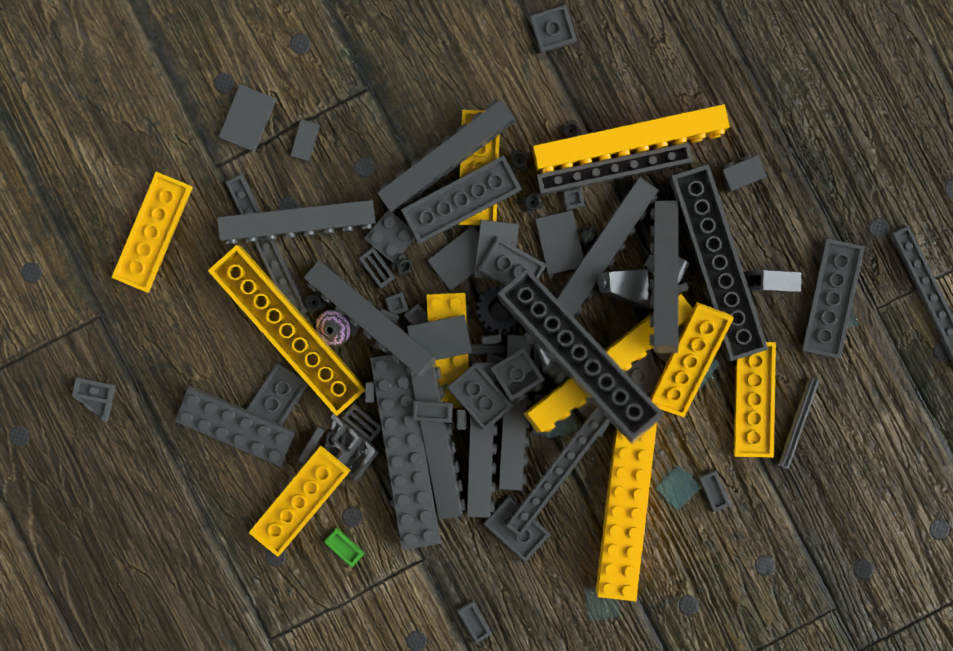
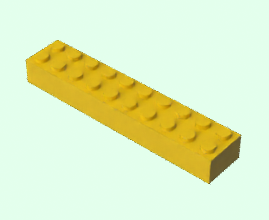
M724 104L535 145L532 149L536 173L542 174L556 169L571 168L575 165L590 164L593 161L609 160L612 157H623L630 153H642L649 149H661L671 144L675 146L687 141L696 143L708 136L710 139L719 138L722 134H725V131L730 126Z
M236 245L208 270L336 416L365 392V385L242 246Z
M682 294L678 295V327L687 323L693 311V308ZM650 315L605 349L606 353L624 372L632 367L631 362L641 360L647 355V350L654 349V346H650V334H654V327H650ZM569 377L525 411L523 415L536 432L548 433L555 427L554 423L557 420L563 421L571 415L570 410L578 409L586 403L585 399L588 396Z
M657 423L633 444L616 427L614 428L595 591L597 597L636 601Z

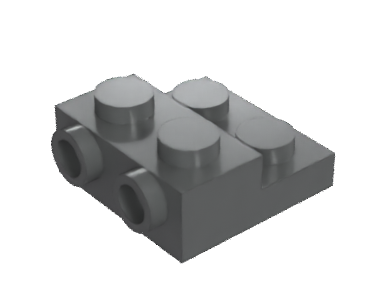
M524 347L491 368L512 403L516 401L518 404L527 398L526 394L530 391L536 393L544 387L542 384L545 383V380Z

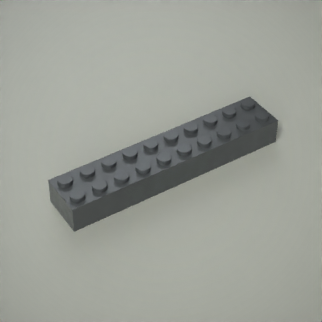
M709 164L671 176L669 183L675 201H678V211L708 305L711 308L728 313L734 318L721 343L726 361H733L768 350Z
M528 268L498 293L499 301L631 444L637 441L662 418L664 413Z
M392 355L370 358L402 550L440 544L441 537L420 421L412 420L413 401L416 398L411 374L406 370L408 366L403 362L401 364L397 363L392 358Z

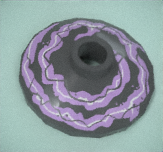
M330 309L318 316L315 322V330L329 346L337 347L349 340L351 324L346 315L343 316L338 311ZM328 327H332L333 333L329 331Z

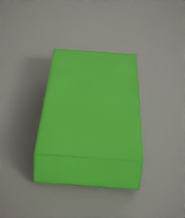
M338 527L324 541L351 568L365 554Z

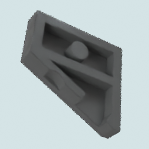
M76 377L72 397L82 402L87 409L101 417V420L106 422L109 420L116 385Z

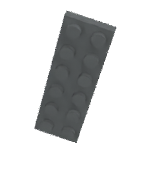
M502 156L401 210L418 243L421 244L522 191L507 160Z
M825 239L801 351L841 359L865 246Z
M189 386L175 421L280 467L283 465L296 433L295 430L192 386Z

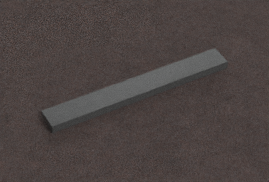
M243 174L225 182L240 215L261 213ZM257 238V242H254L271 280L302 315L307 313V307L275 240L265 241L264 238Z
M907 225L890 233L953 363V315L910 226Z
M597 406L505 526L519 537L525 533L610 422Z

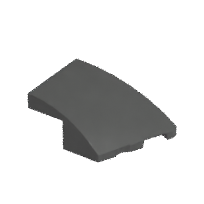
M333 414L331 417L333 420L331 430L327 432L326 443L323 448L351 470L348 475L352 480L358 481L380 451L341 417Z

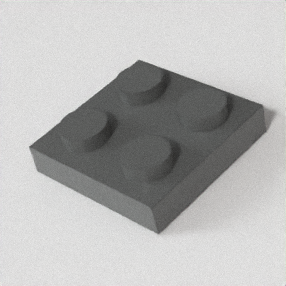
M388 210L364 239L394 263L416 237L408 225Z

